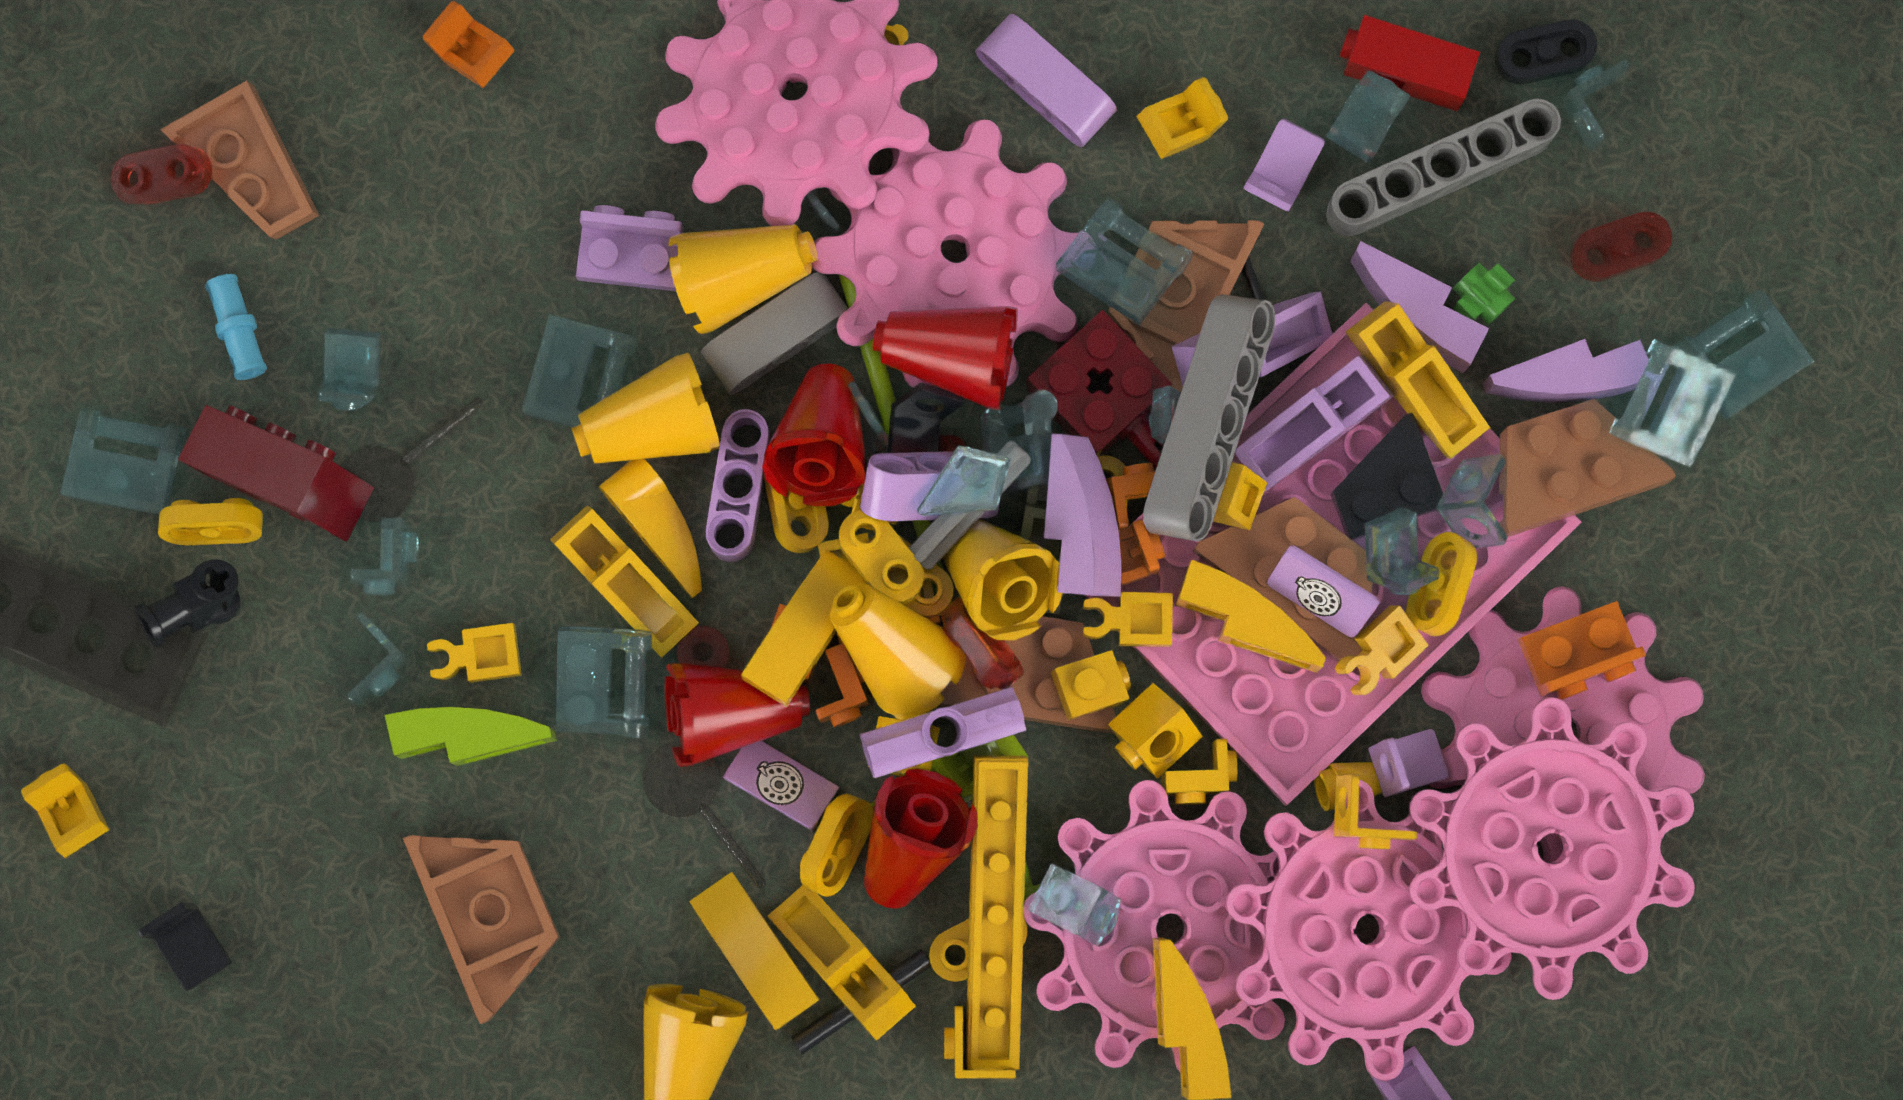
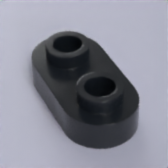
M1573 19L1514 31L1507 35L1499 45L1495 55V65L1499 74L1505 80L1519 85L1574 74L1585 69L1595 56L1597 38L1594 31L1586 23ZM1564 42L1572 43L1577 49V55L1566 56L1562 53L1560 45ZM1514 53L1524 54L1528 58L1529 64L1525 67L1516 66L1512 61V55Z

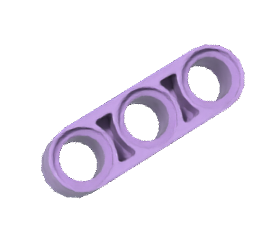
M1010 13L975 50L980 61L1078 147L1082 148L1117 111L1114 102L1101 88L1026 22L1014 14Z
M742 409L732 413L724 423L706 524V539L713 554L726 562L740 561L746 558L752 551L764 487L762 465L764 453L771 438L765 419L758 412L750 409ZM744 425L755 426L761 431L759 441L749 448L737 446L733 442L735 431ZM741 474L748 476L753 481V486L746 496L733 498L725 493L726 482L732 476ZM728 524L740 526L744 530V538L737 547L726 549L716 542V536L722 527Z
M983 451L875 454L869 459L860 508L866 515L883 521L935 520L989 463L995 454ZM1002 494L980 518H989L997 515Z

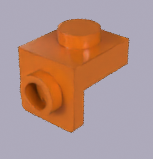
M451 1L423 35V40L445 64L481 88L487 85L515 51L506 39L474 20L465 8L456 1Z
M1153 463L1122 467V476L1106 479L1112 496L1118 530L1129 527L1125 500L1148 496L1155 475Z
M1143 519L1132 522V525L1128 528L1119 530L1121 586L1157 574L1160 569L1158 560L1165 558L1159 535L1147 531Z
M844 643L825 650L844 699L815 710L819 721L824 723L831 720L833 728L861 718L862 714L859 708L869 705L861 685L865 681Z

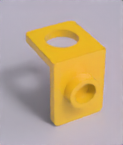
M1350 774L1336 777L1334 837L1359 838L1358 848L1390 849L1391 840H1417V831L1358 828L1359 775ZM1348 794V805L1346 811V796Z
M955 1006V1027H944V1059H955V1078H1016L1015 1069H963V1006Z

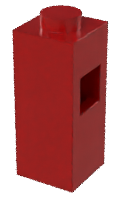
M1364 15L1358 30L1348 28L1339 57L1348 59L1343 74L1345 76L1458 112L1466 98L1480 52Z

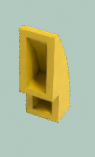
M1384 301L1345 332L1360 354L1364 355L1388 386L1407 414L1413 413L1419 428L1447 458H1453L1490 429V426L1435 346L1426 344L1399 303Z
M588 505L550 539L561 553L661 658L699 623L640 558Z
M827 549L825 550L741 674L742 680L786 707L789 705L813 665H816L836 633V629L830 620V611L835 596L847 586L859 583L867 584L853 565Z
M1190 561L1175 605L1224 621L1218 641L1315 673L1323 668L1326 659L1324 654L1306 632L1282 609L1255 589L1232 576L1200 562Z
M730 872L689 901L775 1031L820 1001L733 872Z
M802 885L768 915L773 924L876 1041L916 1007L902 987L817 893L806 889Z
M1153 938L1158 1044L1165 1048L1179 1047L1181 1096L1188 1100L1231 1098L1227 1060L1219 1028L1206 995L1190 966L1172 941L1166 938Z

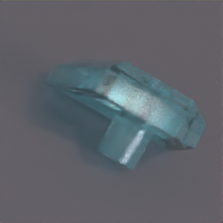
M959 445L923 499L917 512L922 516L997 510L1011 459Z

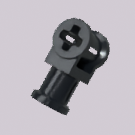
M211 559L204 561L195 568L191 575L173 583L174 593L148 606L143 603L135 606L137 619L151 644L158 648L164 645L166 637L188 626L194 633L210 624H222L234 618L240 609V596L237 591L239 577L236 569L230 563L223 560ZM207 574H209V582H206ZM226 601V608L223 610L222 602Z

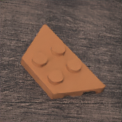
M1248 220L1247 223L1217 224V221H1196L1192 224H1181L1178 221H1152L1107 315L1173 384L1169 393L1171 397L1179 399L1183 388L1172 346L1201 333L1212 300L1221 294L1230 295L1264 223L1258 220Z
M1595 399L1510 425L1500 433V458L1503 462V470L1499 475V494L1504 495L1503 520L1498 523V533L1501 539L1666 485L1676 475L1671 467Z
M1292 497L1255 515L1250 531L1232 526L1200 541L1193 549L1195 554L1212 567L1250 586L1282 609L1306 632L1316 646L1337 662L1345 656L1358 655L1361 652V647L1354 639L1356 636L1353 638L1346 636L1267 585L1269 576L1290 545H1295L1369 593L1372 591L1377 559L1296 497ZM1365 623L1364 626L1361 628V630L1359 631V633L1362 632V631L1365 629L1366 623Z
M1042 616L1037 621L1041 627L1032 634L1016 640H995L978 629L971 621L959 641L964 646L966 655L962 677L957 685L950 680L940 694L945 700L939 707H949L1013 687L1019 699L1024 720L1114 734L1108 726L1116 717L1112 706L1068 721L1051 675V671L1055 668L1095 656L1089 638L1083 636L1084 623Z
M407 836L403 838L478 1022L479 1024L487 1023L560 939L521 842Z

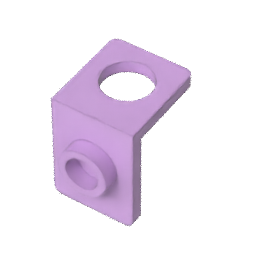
M1281 119L1253 173L1247 180L1244 189L1285 211H1289L1325 144L1324 139L1287 119Z
M1432 729L1395 740L1392 737L1368 748L1384 798L1444 780L1449 775L1436 734Z

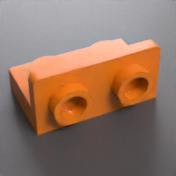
M1617 601L1518 639L1540 696L1543 697L1555 692L1560 700L1588 690L1585 680L1604 674L1608 683L1636 672L1633 662L1646 656L1643 646L1636 648Z

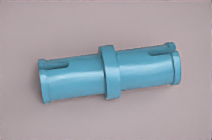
M224 274L208 280L205 288L209 293L218 321L215 325L217 337L225 342L235 379L247 380L265 373L267 366L263 361L254 334L257 323L255 317L247 312L237 276L235 274Z

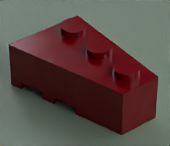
M205 405L178 458L179 461L245 495L288 512V515L298 520L311 522L329 532L332 536L345 542L348 541L374 490L373 486L333 462L336 452L317 442L308 439L305 446L302 447L293 443L296 438L295 434L268 422L265 430L254 426L257 418L234 406L229 405L224 413Z

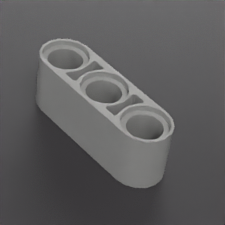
M815 272L711 340L701 350V354L728 394L733 395L742 391L835 329L839 317L848 307L827 276Z

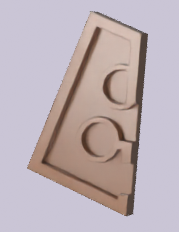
M245 81L160 129L204 173L208 174L228 194L227 196L269 237L277 240L320 216L252 83Z

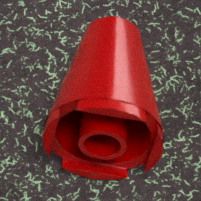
M995 306L891 311L887 321H877L872 349L873 351L881 352V363L986 408L1000 410V401L1003 402L1014 349L1012 348L1010 334L1011 332L1016 333L1018 308Z
M832 363L819 364L808 370L765 450L762 468L766 481L777 493L786 498L788 491L803 496L802 504L810 506H835L850 501L857 495V489L861 484L864 485L867 463L856 382L853 375L839 365Z
M680 662L667 664L666 667L671 676H665L664 679L666 720L668 732H674L675 736L680 738L681 746L671 747L674 759L679 767L692 766L796 729L801 726L802 716H809L810 701L806 685L799 687L786 707L742 680L741 674L744 670Z
M909 769L906 770L904 776L893 778V775L885 779L877 792L873 809L864 887L869 897L879 905L893 909L908 905L971 844L978 829L977 810L973 803L970 808L960 796L963 789L954 781L937 772Z

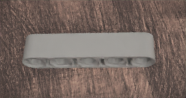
M1528 100L1344 182L1337 187L1327 206L1326 217L1328 224L1340 235H1358L1535 156L1548 147L1560 129L1561 118L1559 111L1547 100ZM1527 118L1536 119L1543 125L1545 135L1536 137L1528 134L1523 128L1522 120ZM1483 138L1494 141L1499 147L1500 155L1496 157L1483 155L1478 150L1476 141ZM1438 158L1447 160L1454 168V176L1448 178L1438 176L1432 170L1431 161ZM1390 179L1403 181L1408 187L1409 196L1404 198L1393 197L1386 190L1385 182ZM1346 199L1357 201L1362 206L1364 215L1356 219L1348 218L1340 211L1339 202Z
M1223 294L1216 296L1212 300L1145 502L1144 524L1150 533L1197 542L1203 540L1209 533L1274 332L1275 312L1274 307L1269 301Z

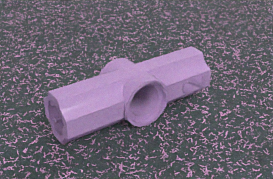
M1009 687L862 733L860 737L872 776L877 778L1024 732L1026 727L1019 699L1013 687ZM936 718L948 719L956 728V739L949 747L936 745L930 737V726Z

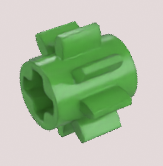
M1479 262L1452 289L1461 298L1453 309L1472 320L1480 317L1489 325L1516 299L1507 290L1515 279L1499 263L1488 271Z

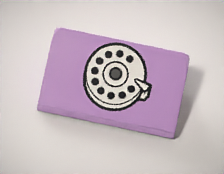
M1295 545L1288 547L1267 580V585L1351 638L1359 633L1380 603L1378 601L1379 598Z
M763 741L742 747L723 776L726 781L812 832L821 820L826 807L831 803L840 788Z

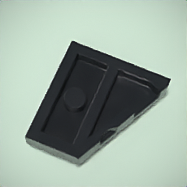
M1413 413L1405 415L1330 494L1344 532L1351 540H1356L1435 512L1448 505Z

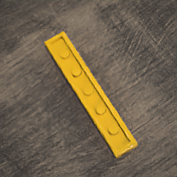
M973 755L972 803L977 810L978 829L971 842L965 1066L967 1070L1019 1069L1028 758L1026 756Z

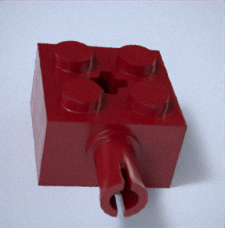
M1101 310L1027 377L1025 389L1068 435L1088 437L1097 457L1106 453L1120 439L1123 441L1127 438L1150 463H1153L1156 470L1167 436L1149 417L1152 414L1151 411L1169 395L1173 384L1104 310ZM1090 378L1097 382L1103 378L1109 382L1106 390L1108 394L1106 395L1101 390L1096 391L1094 394L1088 391L1091 382Z

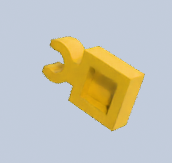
M1121 592L1120 607H1111L1107 601L1101 598L1084 600L1083 609L1098 610L1104 617V622L1101 626L1095 628L1084 627V637L1100 639L1110 631H1119V646H1172L1173 593Z
M1389 605L1354 638L1362 651L1358 655L1343 657L1337 663L1335 671L1338 674H1349L1357 667L1360 671V679L1350 691L1353 695H1366L1377 686L1379 673L1385 679H1394L1429 645L1400 605Z
M514 623L462 630L463 645L455 646L443 639L433 640L427 644L429 652L446 651L449 655V663L446 667L430 670V676L436 680L451 679L460 669L467 670V678L470 683L522 676L516 625Z

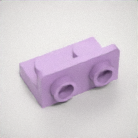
M607 205L595 206L594 212L581 211L579 222L582 226L576 271L577 280L676 291L670 270L669 258L678 256L677 246H668L671 236L685 233L682 222L674 221L675 216L666 212L646 211L644 217L624 215L623 209Z

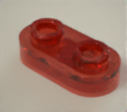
M184 144L124 155L115 163L111 172V185L116 196L129 204L149 205L200 194L209 185L212 178V164L203 150ZM182 161L185 170L183 175L178 178L175 168ZM136 170L138 182L132 187L129 181L130 174Z
M1639 212L1584 232L1572 246L1570 253L1572 267L1583 279L1600 282L1651 265L1659 261L1669 250L1672 243V231L1668 222L1653 212ZM1644 233L1648 235L1651 240L1650 248L1644 249L1639 247L1635 242V234ZM1588 250H1599L1604 256L1603 264L1595 265L1591 263L1587 256Z
M961 597L956 598L942 612L941 617L944 623L942 629L955 646L964 651L973 663L972 672L981 684L989 689L996 687L1003 690L1012 687L1024 675L1022 664L1004 640H995L989 637L984 631H981L974 625Z

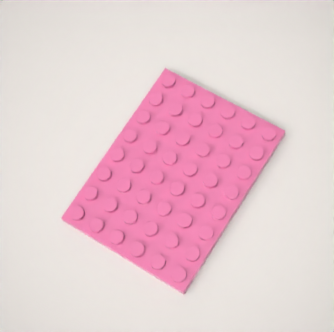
M1367 303L1247 414L1237 447L1313 388L1320 386L1350 361L1361 355L1345 332L1373 311ZM1394 397L1331 445L1264 492L1256 515L1292 497H1296L1345 534L1330 494L1392 428L1407 415V412ZM1419 428L1448 505L1435 512L1353 540L1377 559L1371 594L1379 598L1378 601L1380 603L1367 620L1365 628L1389 605H1400L1406 613L1407 601L1423 552L1427 544L1435 536L1444 532L1456 533L1470 541L1477 552L1476 568L1459 619L1454 627L1440 636H1429L1418 630L1429 646L1394 679H1385L1379 673L1377 686L1366 695H1353L1350 691L1360 679L1359 669L1356 667L1349 674H1338L1335 671L1338 662L1320 648L1319 650L1326 659L1323 668L1315 673L1220 642L1218 640L1224 621L1176 606L1175 604L1190 561L1194 560L1212 567L1193 552V549L1199 543L1197 541L1159 535L1165 558L1158 560L1160 566L1158 573L1121 586V592L1173 593L1172 646L1132 647L1220 739H1227V746L1231 750L1236 751V755L1285 806L1319 775V771L1325 770L1581 523L1573 515L1501 539L1498 533V523L1503 520L1504 495L1499 494V475L1503 470V462L1500 458V438L1491 429H1488L1453 458L1449 459ZM1234 454L1232 462L1242 464L1236 454ZM1142 513L1135 521L1143 519L1144 521V513ZM1213 522L1209 533L1203 540L1232 526ZM1083 595L1086 599L1101 598L1107 601L1111 607H1120V597Z

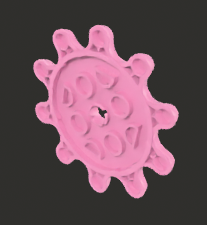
M717 0L719 9L726 21L718 34L707 39L678 36L669 42L665 53L666 62L673 71L691 79L693 90L684 101L664 108L659 113L655 123V130L659 138L666 143L677 144L685 141H696L706 148L707 158L696 172L692 182L694 195L704 203L719 202L737 186L752 185L763 194L762 213L767 224L770 226L793 225L799 218L801 203L804 197L816 188L825 187L837 193L847 207L862 209L869 206L877 195L875 181L868 170L869 161L872 156L885 148H896L904 152H914L923 148L928 142L930 135L928 125L920 117L903 110L900 104V97L902 91L908 85L927 79L935 72L937 56L934 50L925 44L893 45L886 40L884 36L885 27L898 11V0H854L845 3L833 0ZM788 81H791V83L801 82L808 86L807 92L800 99L787 100L782 97Z
M983 119L974 121L968 126L962 144L953 151L939 150L932 146L929 141L923 148L914 152H904L896 148H890L893 162L889 170L881 175H871L877 187V195L874 201L862 209L847 207L851 214V225L845 233L838 236L820 237L814 241L818 260L811 263L813 269L822 274L845 276L855 286V302L841 314L836 325L840 339L851 346H862L874 338L877 321H887L891 311L1011 306L1018 308L1016 333L1011 332L1010 334L1012 348L1019 335L1032 331L1040 333L1054 342L1069 340L1077 330L1078 319L1075 313L1056 297L1054 282L1056 277L1062 272L1082 270L1090 266L1095 259L1096 248L1093 241L1087 235L1061 231L1049 219V205L1064 192L1067 185V178L1063 169L1055 163L1046 162L1037 165L1026 173H1016L1009 170L1002 164L999 158V150L1002 143L1000 129L994 122ZM829 189L831 195L842 202L838 194ZM944 240L964 242L966 244L967 259L960 263H953L945 259L941 253L940 246ZM1014 350L1006 387L1013 384L1018 377L1019 367ZM903 372L905 381L911 387H915L919 383L934 386Z
M1560 586L1548 591L1543 600L1541 622L1530 631L1521 632L1514 630L1498 612L1490 610L1468 631L1470 638L1479 651V663L1476 669L1465 676H1454L1447 672L1438 671L1431 673L1425 678L1421 687L1423 700L1433 709L1443 711L1449 715L1455 727L1454 739L1449 746L1441 749L1449 775L1444 780L1428 784L1429 786L1436 789H1446L1465 784L1468 777V768L1456 748L1458 732L1464 726L1470 723L1483 724L1503 744L1510 746L1518 745L1525 741L1530 734L1532 712L1536 704L1545 698H1557L1555 692L1543 697L1540 696L1518 639L1581 615L1580 598L1571 588ZM1640 612L1626 615L1624 619L1636 648L1643 646L1645 653H1647L1648 648L1656 638L1654 621L1648 615ZM1645 657L1633 662L1636 672L1608 683L1604 674L1585 680L1588 690L1562 700L1570 709L1571 721L1576 724L1577 739L1584 744L1594 745L1600 743L1607 737L1611 729L1622 722L1635 723L1645 731L1647 747L1636 765V777L1639 784L1646 790L1661 791L1666 788L1677 787L1691 794L1701 788L1705 776L1702 765L1696 759L1677 751L1670 739V731L1674 722L1682 716L1698 711L1703 703V690L1694 679L1688 677H1678L1673 680L1664 681L1657 679L1649 673L1645 665ZM1549 833L1539 841L1544 852V862H1553L1562 854L1563 843L1557 834Z
M1552 697L1542 699L1536 704L1532 712L1530 734L1525 741L1518 745L1510 746L1503 744L1487 726L1480 723H1470L1458 732L1456 748L1468 768V777L1465 784L1453 793H1441L1436 790L1425 789L1415 794L1410 801L1409 813L1411 819L1420 827L1432 830L1438 834L1443 842L1444 852L1438 865L1432 869L1422 871L1413 878L1409 891L1412 901L1421 909L1435 910L1443 906H1455L1465 913L1469 929L1457 950L1459 966L1465 972L1481 976L1488 973L1503 955L1511 952L1521 953L1531 962L1534 988L1538 994L1546 999L1556 1000L1564 997L1570 991L1573 982L1572 971L1574 963L1579 956L1586 952L1595 951L1602 953L1608 958L1613 967L1626 974L1641 970L1648 959V948L1639 936L1636 928L1637 917L1640 911L1653 903L1664 904L1669 907H1681L1691 900L1695 888L1692 877L1686 871L1666 863L1661 855L1660 845L1666 832L1689 821L1693 815L1694 801L1691 795L1681 788L1671 787L1661 791H1649L1639 784L1636 777V765L1647 747L1645 731L1639 725L1632 722H1622L1611 729L1607 737L1600 743L1594 745L1584 744L1573 734L1571 727L1572 717L1567 704L1558 698ZM1555 833L1562 840V854L1553 862H1544L1538 854L1536 843L1545 835Z
M1144 780L1137 783L1130 791V820L1126 828L1121 832L1113 835L1104 834L1098 831L1090 822L1081 818L1069 819L1063 823L1058 832V843L1063 852L1074 863V880L1062 892L1037 891L1029 895L1024 902V919L1034 929L1056 934L1064 946V957L1061 964L1055 970L1045 974L1037 984L1036 993L1038 1000L1044 1007L1053 1011H1060L1081 1002L1094 1006L1100 1013L1102 1020L1101 1031L1095 1043V1054L1100 1062L1112 1068L1122 1067L1129 1062L1135 1049L1142 1041L1149 1038H1158L1153 938H1159L1156 933L1158 919L1169 913L1179 916L1183 921L1184 933L1181 939L1173 944L1190 966L1206 995L1218 1028L1220 1029L1227 1024H1239L1251 1035L1261 1040L1274 1039L1281 1033L1285 1022L1284 1014L1272 999L1263 1004L1251 1005L1240 1000L1235 990V979L1238 973L1245 967L1254 964L1261 957L1264 951V940L1257 928L1250 924L1237 922L1230 917L1226 909L1227 895L1233 887L1239 884L1265 886L1275 879L1279 871V859L1275 851L1263 856L1252 855L1241 844L1240 830L1246 819L1247 808L1244 800L1238 794L1228 791L1215 795L1201 817L1185 821L1172 813L1165 789L1153 780ZM1171 1047L1177 1070L1180 1072L1179 1047Z
M1359 780L1358 828L1417 831V840H1391L1390 849L1358 848L1359 838L1334 837V821L1325 830L1312 831L1305 827L1293 814L1277 813L1269 818L1264 829L1265 840L1275 851L1279 859L1277 876L1265 886L1239 884L1233 887L1226 898V909L1233 920L1250 924L1257 928L1264 940V951L1261 957L1254 964L1245 967L1238 973L1235 979L1236 994L1240 1000L1251 1005L1263 1004L1275 998L1285 999L1292 1004L1296 1011L1297 1021L1288 1042L1291 1057L1297 1063L1314 1065L1323 1059L1334 1041L1341 1038H1351L1356 1040L1362 1047L1365 1065L1370 1075L1378 1080L1389 1081L1401 1073L1404 1066V1040L1414 1029L1428 1028L1441 1041L1452 1046L1463 1045L1473 1035V1018L1463 1007L1459 997L1461 983L1471 974L1465 972L1459 966L1457 960V950L1465 939L1469 927L1468 919L1461 909L1455 906H1443L1435 910H1425L1414 904L1410 897L1409 888L1413 878L1422 871L1432 869L1438 865L1443 857L1444 850L1438 834L1415 824L1411 819L1410 813L1405 819L1398 822L1384 820L1376 810L1372 789L1366 782ZM1348 794L1346 796V811L1348 805ZM1366 914L1374 916L1379 925L1377 938L1369 944H1363L1353 932L1358 920ZM1511 953L1505 954L1498 959L1494 967L1486 974L1497 975L1504 972L1510 964Z

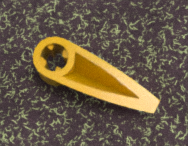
M645 459L630 460L599 485V489L682 589L693 599L702 591L697 552L688 525L666 485Z

